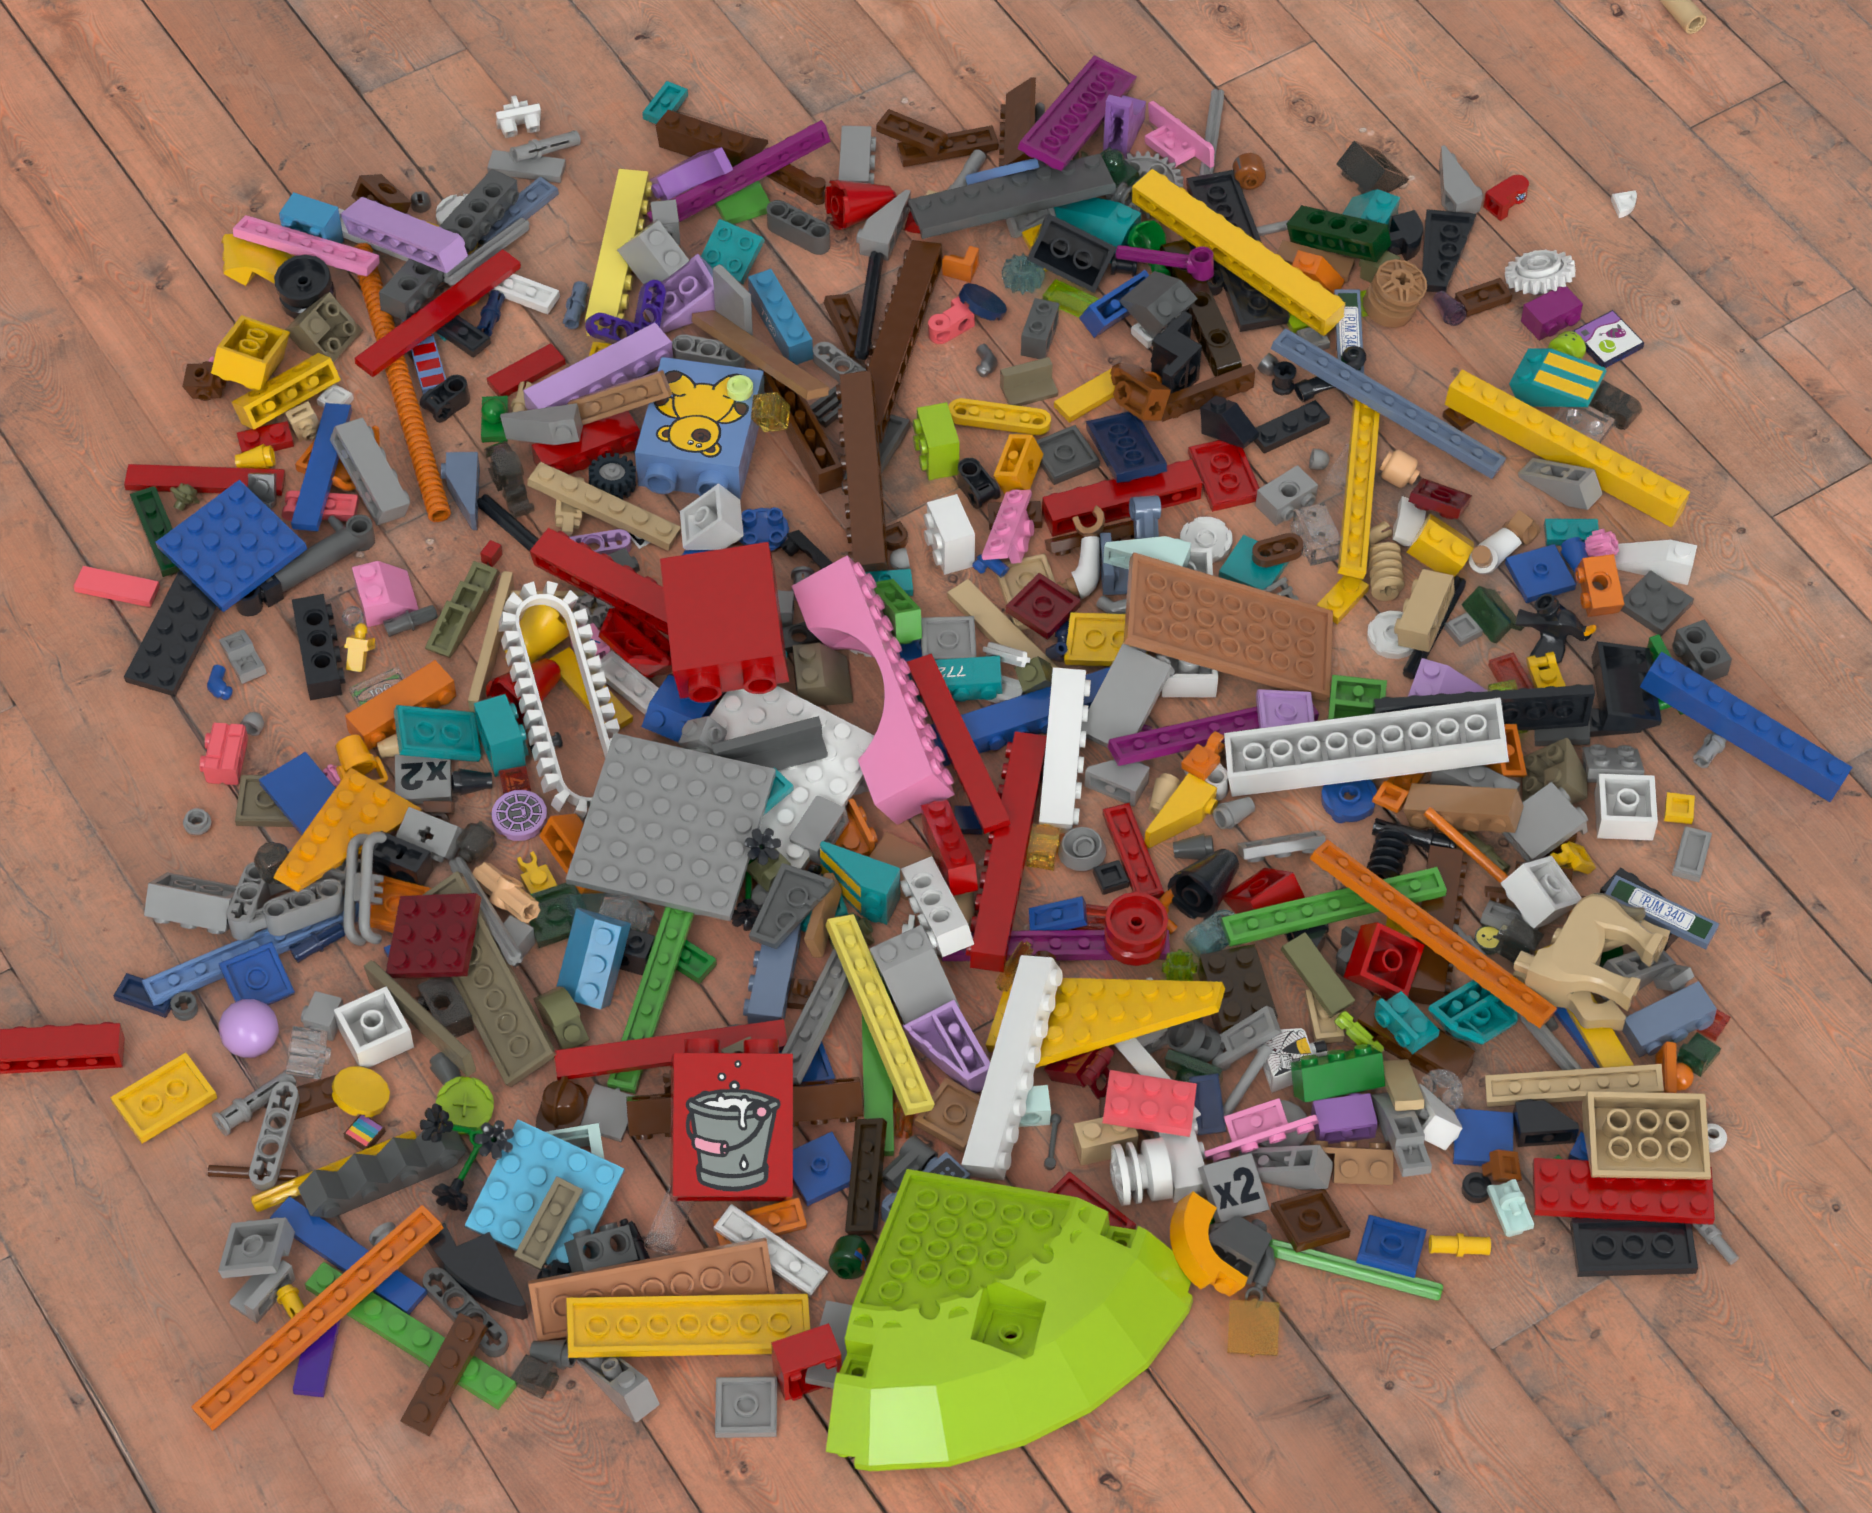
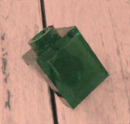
M1696 1033L1688 1044L1684 1043L1680 1047L1676 1061L1687 1064L1693 1073L1701 1077L1720 1054L1721 1048L1701 1034Z

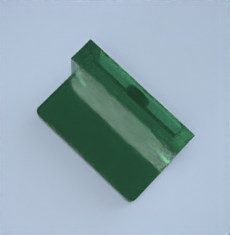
M1478 586L1461 604L1493 643L1497 644L1510 629L1522 631L1524 628L1523 626H1516V615L1495 590Z

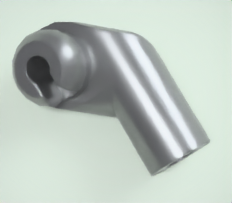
M981 344L976 349L977 354L982 359L980 361L981 364L976 367V371L981 377H986L989 373H993L998 362L986 344Z

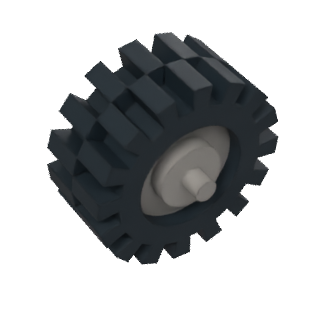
M606 453V458L600 455L597 457V461L594 459L591 465H589V484L623 500V495L628 498L631 496V492L633 493L635 490L636 467L633 466L631 459L627 461V456L625 455L622 458H619V453H615L614 457H611L610 453Z

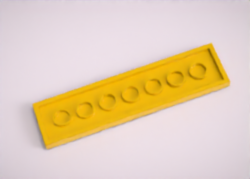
M808 1294L585 1297L566 1299L568 1358L772 1354L771 1342L810 1330Z

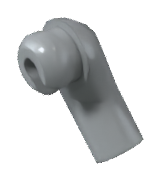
M1103 595L1098 599L1096 606L1107 614H1126L1127 599L1113 602Z

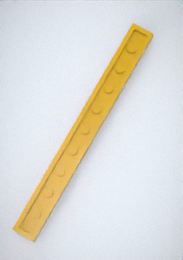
M1353 398L1337 573L1364 579L1367 570L1380 413Z

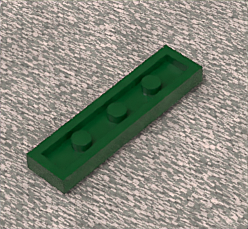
M152 486L131 493V501L162 577L178 573L180 569L156 545L157 540L173 529L156 487Z

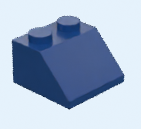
M668 674L651 699L641 727L679 742L682 728L687 721L706 716L710 717L717 699L704 703L695 702L689 697L680 699L674 675Z

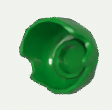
M1154 220L1136 224L1130 230L1127 237V244L1130 247L1160 251V245L1166 244L1165 232L1161 225Z

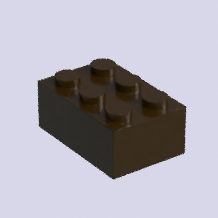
M1255 944L1199 955L1197 973L1200 981L1223 982L1225 987L1219 1012L1211 1014L1214 1028L1218 1031L1219 1035L1265 1006L1273 1008L1275 1016L1278 1018Z

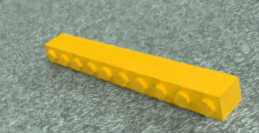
M1151 169L1132 186V203L1195 247L1210 248L1215 261L1322 336H1325L1344 317L1345 302L1338 295H1333L1323 288L1319 282L1313 281L1303 274L1299 268L1293 267L1284 261L1280 255L1274 254L1267 249L1260 241L1254 240L1247 235L1240 227L1234 226L1224 216L1208 208L1204 202L1192 197L1184 188L1178 187L1169 181L1165 175Z
M1463 369L1449 385L1445 405L1545 460L1594 469L1601 490L1671 528L1683 513L1690 491Z

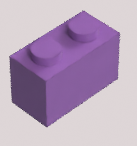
M1351 1093L1345 1097H1330L1313 1101L1311 1116L1316 1114L1319 1124L1314 1125L1316 1140L1328 1141V1144L1340 1143V1141L1375 1138L1378 1123L1370 1093Z

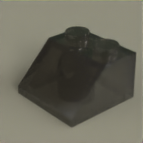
M1357 141L1352 142L1336 163L1343 170L1341 175L1350 182L1354 181L1359 185L1357 190L1362 194L1376 189L1390 193L1409 180L1378 149Z

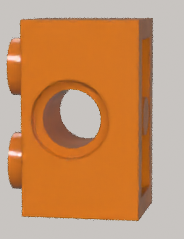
M1614 554L1582 558L1575 569V578L1578 584L1581 583L1582 593L1580 594V602L1582 608L1586 609L1587 617L1619 613L1624 606V600ZM1592 582H1599L1604 590L1596 589Z

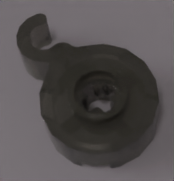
M505 440L484 449V457H490L491 460L490 468H488L489 474L498 492L503 490L502 497L506 500L510 514L514 518H518L534 512V505L529 503L527 498V491L523 480L524 471L516 452L512 451Z

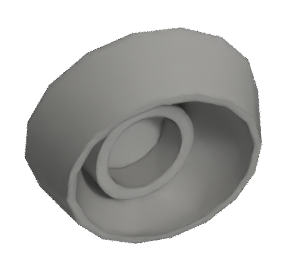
M1077 827L1068 831L1058 846V856L1066 867L1076 871H1087L1103 862L1106 856V846L1100 835L1093 829Z

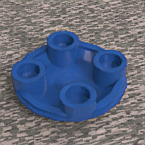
M776 507L771 509L758 508L754 510L747 509L742 512L744 536L739 541L743 545L769 542L770 551H773L780 547L788 538L789 525L781 509Z

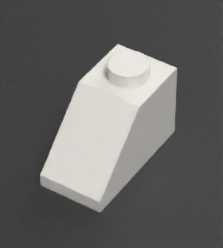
M1418 1084L1424 1098V1109L1414 1111L1425 1134L1424 1140L1446 1150L1458 1138L1463 1128L1455 1113L1425 1086Z

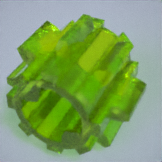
M1178 949L1177 952L1167 953L1166 962L1162 963V972L1166 973V980L1193 981V973H1196L1198 963L1193 962V954L1183 952L1182 949Z

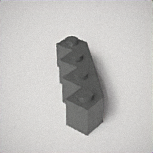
M425 1130L416 1139L393 1137L377 1155L354 1153L337 1172L314 1170L298 1187L310 1216L334 1218L449 1170L467 1152L458 1132L442 1133L441 1141L433 1143L431 1140H422L421 1136Z

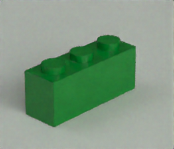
M1369 1044L1354 1046V1050L1346 1052L1344 1050H1331L1327 1052L1326 1056L1321 1057L1305 1055L1300 1057V1061L1290 1062L1293 1093L1296 1098L1303 1102L1386 1086L1382 1052L1374 1049Z

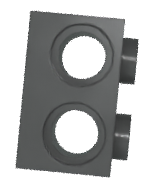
M1038 298L1034 299L1021 335V356L1035 359L1047 358L1059 323V303Z
M1705 619L1676 630L1674 642L1672 643L1673 651L1677 657L1682 659L1686 667L1709 681L1728 675L1732 658Z
M617 1222L600 1226L601 1232L591 1234L590 1229L573 1233L574 1239L564 1243L572 1273L586 1272L596 1268L638 1260L629 1224L618 1227ZM611 1238L617 1243V1251H614L610 1246ZM584 1245L590 1249V1259L584 1255Z

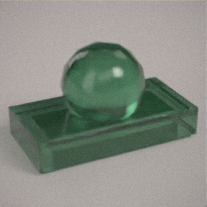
M1108 147L1101 152V156L1113 182L1116 184V188L1122 182L1127 183L1129 186L1140 179L1139 172L1125 161L1121 151Z
M1168 1049L1165 1056V1067L1177 1072L1174 1080L1190 1083L1189 1077L1218 1073L1221 1085L1223 1080V1070L1221 1068Z

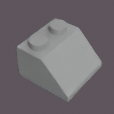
M658 219L617 249L643 284L650 280L662 282L690 261Z

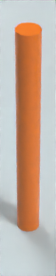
M1429 807L1423 814L1500 884L1508 877L1503 870L1432 807Z

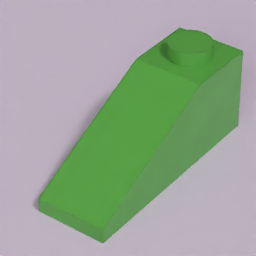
M894 579L876 582L877 587L874 590L884 602L885 609L882 611L884 616L886 615L893 625L892 636L896 637L900 644H909L913 640L922 639L920 607Z

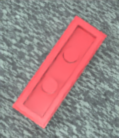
M83 566L73 587L75 592L151 608L160 585L159 581Z

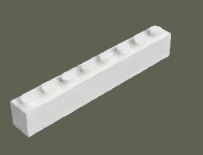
M1025 955L1020 957L961 1164L971 1174V1177L1004 1180L1006 1170L1011 1166V1152L1014 1143L1017 1142L1019 1137L1018 1127L1021 1117L1026 1112V1099L1029 1090L1033 1087L1035 1066L1041 1058L1040 1049L1042 1041L1047 1036L1049 1016L1055 1008L1056 991L1058 986L1061 985L1063 978L1062 970L1051 957Z

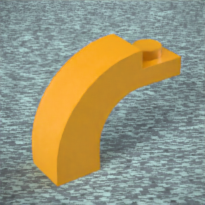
M1192 1191L1178 1202L1171 1218L1170 1241L1175 1259L1183 1273L1199 1289H1203L1211 1284L1218 1292L1230 1297L1245 1286L1248 1277L1223 1261L1213 1250L1209 1241L1208 1229L1217 1207Z

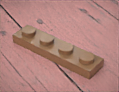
M660 370L572 399L567 404L577 403L582 424L585 425L670 397L672 391L664 371Z

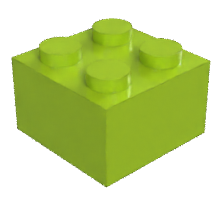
M948 403L918 407L917 419H913V428L916 434L913 436L915 451H920L921 454L919 456L921 471L926 470L928 480L956 476L958 474L960 442Z

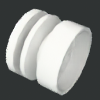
M1162 1137L1143 1140L1141 1143V1154H1137L1132 1142L1126 1143L1125 1154L1121 1144L1111 1146L1110 1174L1113 1188L1117 1193L1121 1206L1130 1205L1131 1193L1136 1204L1142 1203L1143 1189L1147 1190L1152 1202L1173 1197L1170 1159Z

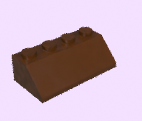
M1036 77L1029 78L1006 94V104H1001L1000 119H1005V122H1000V137H1005V140H1000L999 155H1004V158H999V167L1034 159L1018 150L1021 139L1035 124Z
M667 110L655 125L659 147L688 157H692L701 151L722 147L732 167L762 152L768 145L767 139L673 110Z

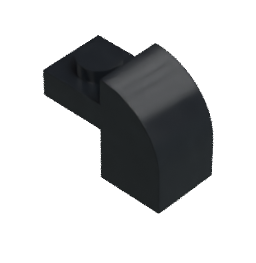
M1415 210L1394 215L1391 218L1389 234L1392 244L1386 251L1395 255L1402 254L1405 261L1414 258L1421 246L1423 224Z

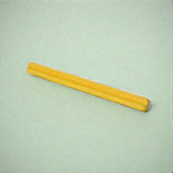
M410 1130L395 1138L416 1139L417 1136L414 1131ZM391 1139L355 1154L377 1155ZM352 1155L316 1170L337 1172ZM313 1171L253 1195L251 1202L255 1211L260 1212L280 1204L289 1196L294 1198L301 1195L298 1187Z

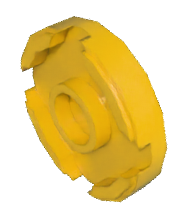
M361 1066L347 1067L342 1069L333 1080L331 1087L333 1090V1100L340 1109L350 1115L376 1116L384 1110L389 1101L390 1091L388 1084L381 1075L371 1069Z

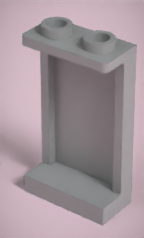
M1122 644L1088 710L1087 722H1082L1081 731H1086V738L1108 748L1109 739L1139 733L1169 675L1173 677L1175 673L1170 665L1171 661L1160 655H1156L1154 658L1146 654L1147 650Z

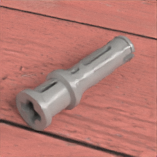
M286 1069L244 1099H234L232 1105L220 1113L215 1112L212 1114L214 1123L222 1134L228 1136L231 1133V1129L243 1121H250L253 1117L252 1113L269 1103L271 1092L278 1083L288 1081L296 1086L297 1082L294 1076Z

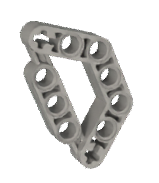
M293 848L248 864L242 873L227 910L232 937L237 940H248L255 935L256 931L266 927L270 934L282 936L341 914L344 911L346 860L338 868H332L324 873L322 878L315 881L316 883L307 886L299 892L292 891L269 900L271 895L290 889V887L273 877ZM359 858L357 863V873H361V859Z

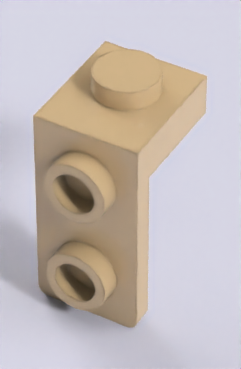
M309 401L285 412L299 442L303 440L309 441L316 437L320 423Z

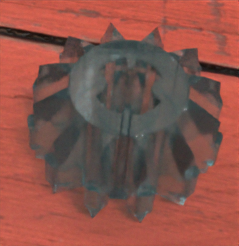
M1024 252L1021 256L1013 254L1011 259H1006L1002 269L1005 288H1011L1012 293L1020 291L1022 295L1026 291L1033 294L1035 288H1041L1045 276L1044 268L1026 260L1028 256Z

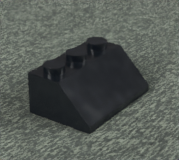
M1047 214L1033 241L1026 260L1095 293L1117 247L1051 214Z

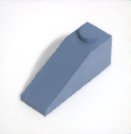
M446 452V463H441V478L446 479L448 491L470 528L477 530V500L479 499L480 482L478 452Z

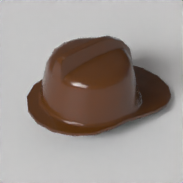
M562 1076L561 1080L547 1085L543 1091L542 1102L536 1117V1128L547 1132L580 1126L588 1104L586 1090L581 1085L569 1081L566 1076Z

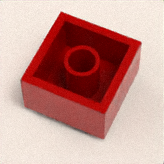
M1379 922L1361 925L1343 978L1387 999L1392 998L1400 991L1408 997L1425 945Z

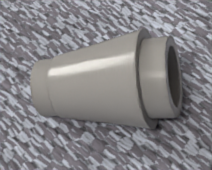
M1250 797L1218 804L1217 808L1213 811L1214 821L1221 829H1232L1255 811V804Z

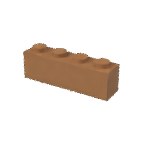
M1412 783L1403 811L1411 827L1437 828L1423 815L1429 807H1432L1455 829L1515 833L1524 806L1517 789Z

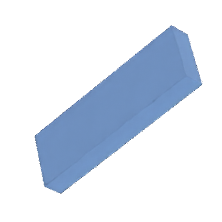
M1034 158L969 174L965 178L967 185L1039 168L1038 160Z

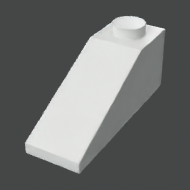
M1675 540L1618 544L1619 552L1617 553L1618 555L1614 556L1617 570L1644 576L1651 570L1667 581L1688 585L1697 545Z

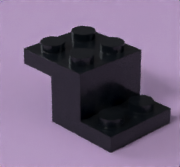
M1183 311L1177 318L1174 317L1169 322L1167 328L1162 333H1158L1152 341L1151 372H1155L1162 377V384L1171 390L1170 394L1193 386L1199 380L1202 345L1190 339L1192 315L1186 311Z

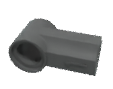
M917 1136L910 1137L901 1147L899 1155L883 1170L882 1182L891 1192H898L906 1169L923 1171L931 1159L938 1157V1153Z

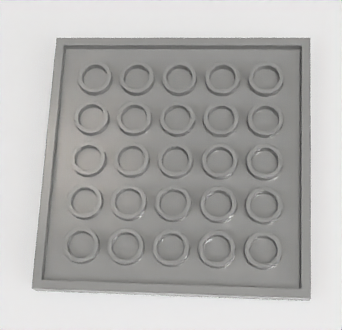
M614 733L566 876V883L731 922L750 860L747 854L751 849L745 846V840L748 837L752 838L751 832L753 829L760 828L776 776V769Z

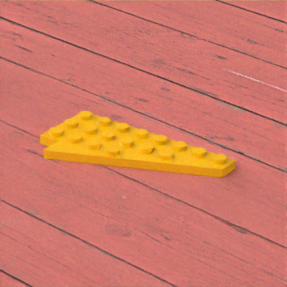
M1007 977L985 1045L989 1052L994 1051L1015 977ZM1062 978V983L1058 986L1055 995V1008L1049 1016L1048 1033L1042 1041L1040 1049L1041 1058L1035 1068L1219 1012L1225 992L1223 982Z

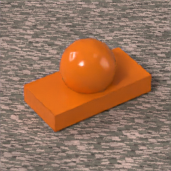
M1666 1041L1655 1055V1064H1662L1664 1093H1677V1091H1683L1692 1085L1694 1074L1687 1064L1682 1062L1676 1063V1043Z

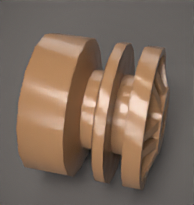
M1393 259L1384 262L1379 266L1363 297V306L1367 315L1374 322L1384 327L1397 328L1406 325L1412 319L1426 293L1427 280L1422 271L1408 261Z

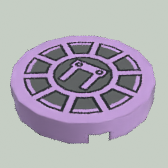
M514 790L505 793L496 800L492 808V823L496 832L507 836V839L525 841L538 835L543 826L546 825L547 807L543 799L536 793L527 790Z

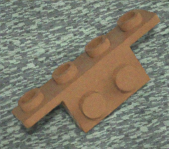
M1310 1140V1145H1320L1325 1153H1334L1333 1183L1393 1185L1394 1153L1392 1149H1387V1143L1369 1142V1148H1357V1142L1340 1141V1147H1328V1141Z

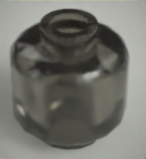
M480 821L477 824L469 823L456 840V846L460 850L457 855L469 864L473 860L483 863L497 846L495 839L497 834Z
M275 842L265 843L258 849L254 857V865L265 883L283 884L273 877L290 853L284 844Z

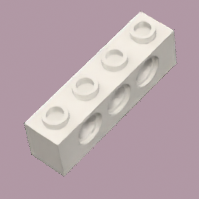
M931 856L901 868L904 880L900 881L901 888L905 897L911 896V898H908L914 914L920 913L917 915L920 925L922 924L925 931L929 930L926 934L933 948L937 947L942 957L974 945L968 923L933 857Z

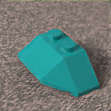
M1474 980L1431 1004L1428 1008L1433 1019L1453 1037L1481 1045L1511 1028L1518 1021V1012L1505 1005L1499 998L1487 989L1482 988Z

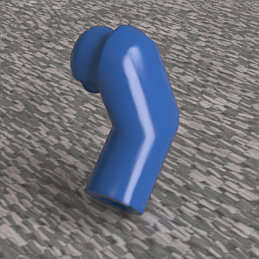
M214 665L207 683L208 691L216 698L220 697L223 700H228L232 695L233 689L230 686H226V683L223 681L226 669L221 665Z

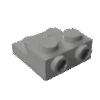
M286 1217L232 1223L218 1269L222 1278L277 1273L281 1257L289 1256L295 1234Z

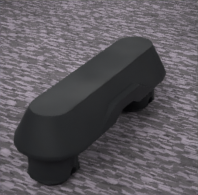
M800 530L787 533L788 539L781 544V548L789 556H793L799 550L803 551L814 560L820 569L833 563Z

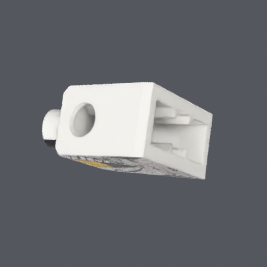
M1295 1028L1281 1029V1034L1264 1043L1273 1050L1262 1066L1271 1092H1276L1293 1085L1290 1062L1300 1061V1057L1305 1055L1326 1056L1328 1050L1325 1041L1309 1043L1305 1030Z

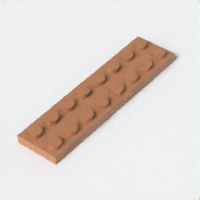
M766 1237L606 1266L586 1272L579 1271L528 1281L538 1341L567 1337V1298L775 1294Z

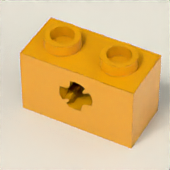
M1009 434L993 475L1004 495L1008 491L1030 490L1043 457V452L1033 435Z

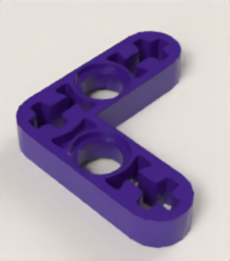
M650 280L641 286L634 323L605 313H596L586 320L585 328L587 333L594 338L614 344L622 340L616 333L618 326L626 330V337L653 323H656L660 328L666 295L664 285L658 280ZM652 287L653 292L657 293V295L654 297H652V292L649 291V289ZM645 309L653 313L654 320L652 323L644 319L643 312ZM599 320V325H600V326H603V327H608V326H610V328H609V329H608V328H602V329L598 330V326L595 325L594 322H596V321Z

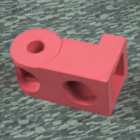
M958 296L951 300V308L942 314L931 316L928 321L929 339L933 343L944 344L974 327L975 316L968 308L969 305L965 302L963 304Z

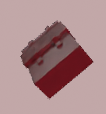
M1106 1046L1047 1064L1044 1070L1051 1081L1082 1086V1088L1088 1085L1099 1100V1097L1106 1096L1110 1072L1107 1066L1114 1056V1051ZM1101 1074H1104L1106 1085L1102 1090H1099L1096 1082Z

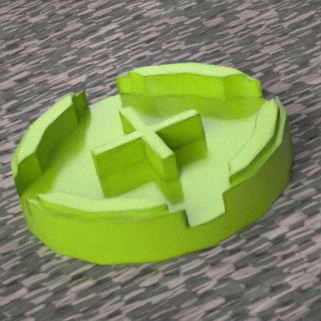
M455 1077L446 1082L439 1090L435 1102L442 1106V1110L449 1113V1121L466 1127L479 1128L483 1123L489 1122L494 1109L493 1095L488 1086L473 1077ZM458 1132L460 1135H467V1133Z

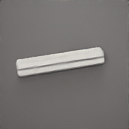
M988 642L987 647H983V652H986V656H1000L1001 662L1018 667H1025L1026 663H1030V657H1027V652L993 642Z

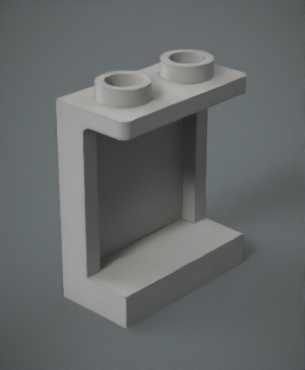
M1550 782L1522 802L1524 807L1516 832H1503L1502 835L1526 862L1541 859L1580 831L1582 835L1587 833L1588 818L1580 807L1575 808L1570 803L1571 799L1563 788L1558 789Z

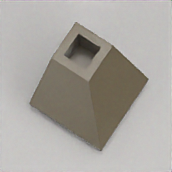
M330 292L300 313L285 329L290 332L289 337L302 351L312 356L317 353L330 357L333 362L363 331Z
M1564 738L1523 757L1527 776L1522 777V802L1550 782L1558 789L1563 788L1571 799V804L1587 798V774L1568 738Z

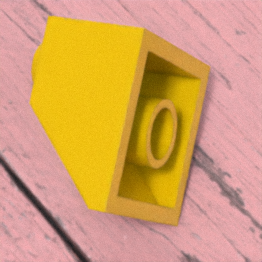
M1430 513L1408 548L1407 553L1435 572L1456 576L1472 553L1474 542Z

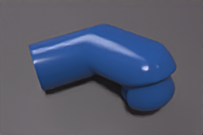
M982 554L976 557L977 560L972 564V567L980 574L984 573L988 568L1000 578L1004 577L1009 571V567L1000 559L983 560Z

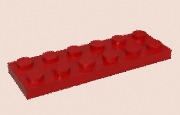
M1533 1159L1534 1215L1713 1225L1712 1167H1710V1180L1591 1177L1588 1160Z

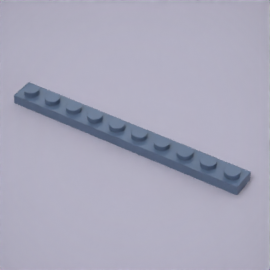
M1285 328L1273 341L1271 346L1273 351L1490 479H1493L1504 465L1506 457Z

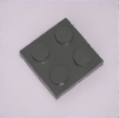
M1650 570L1623 597L1624 606L1621 611L1661 637L1692 606L1694 598Z

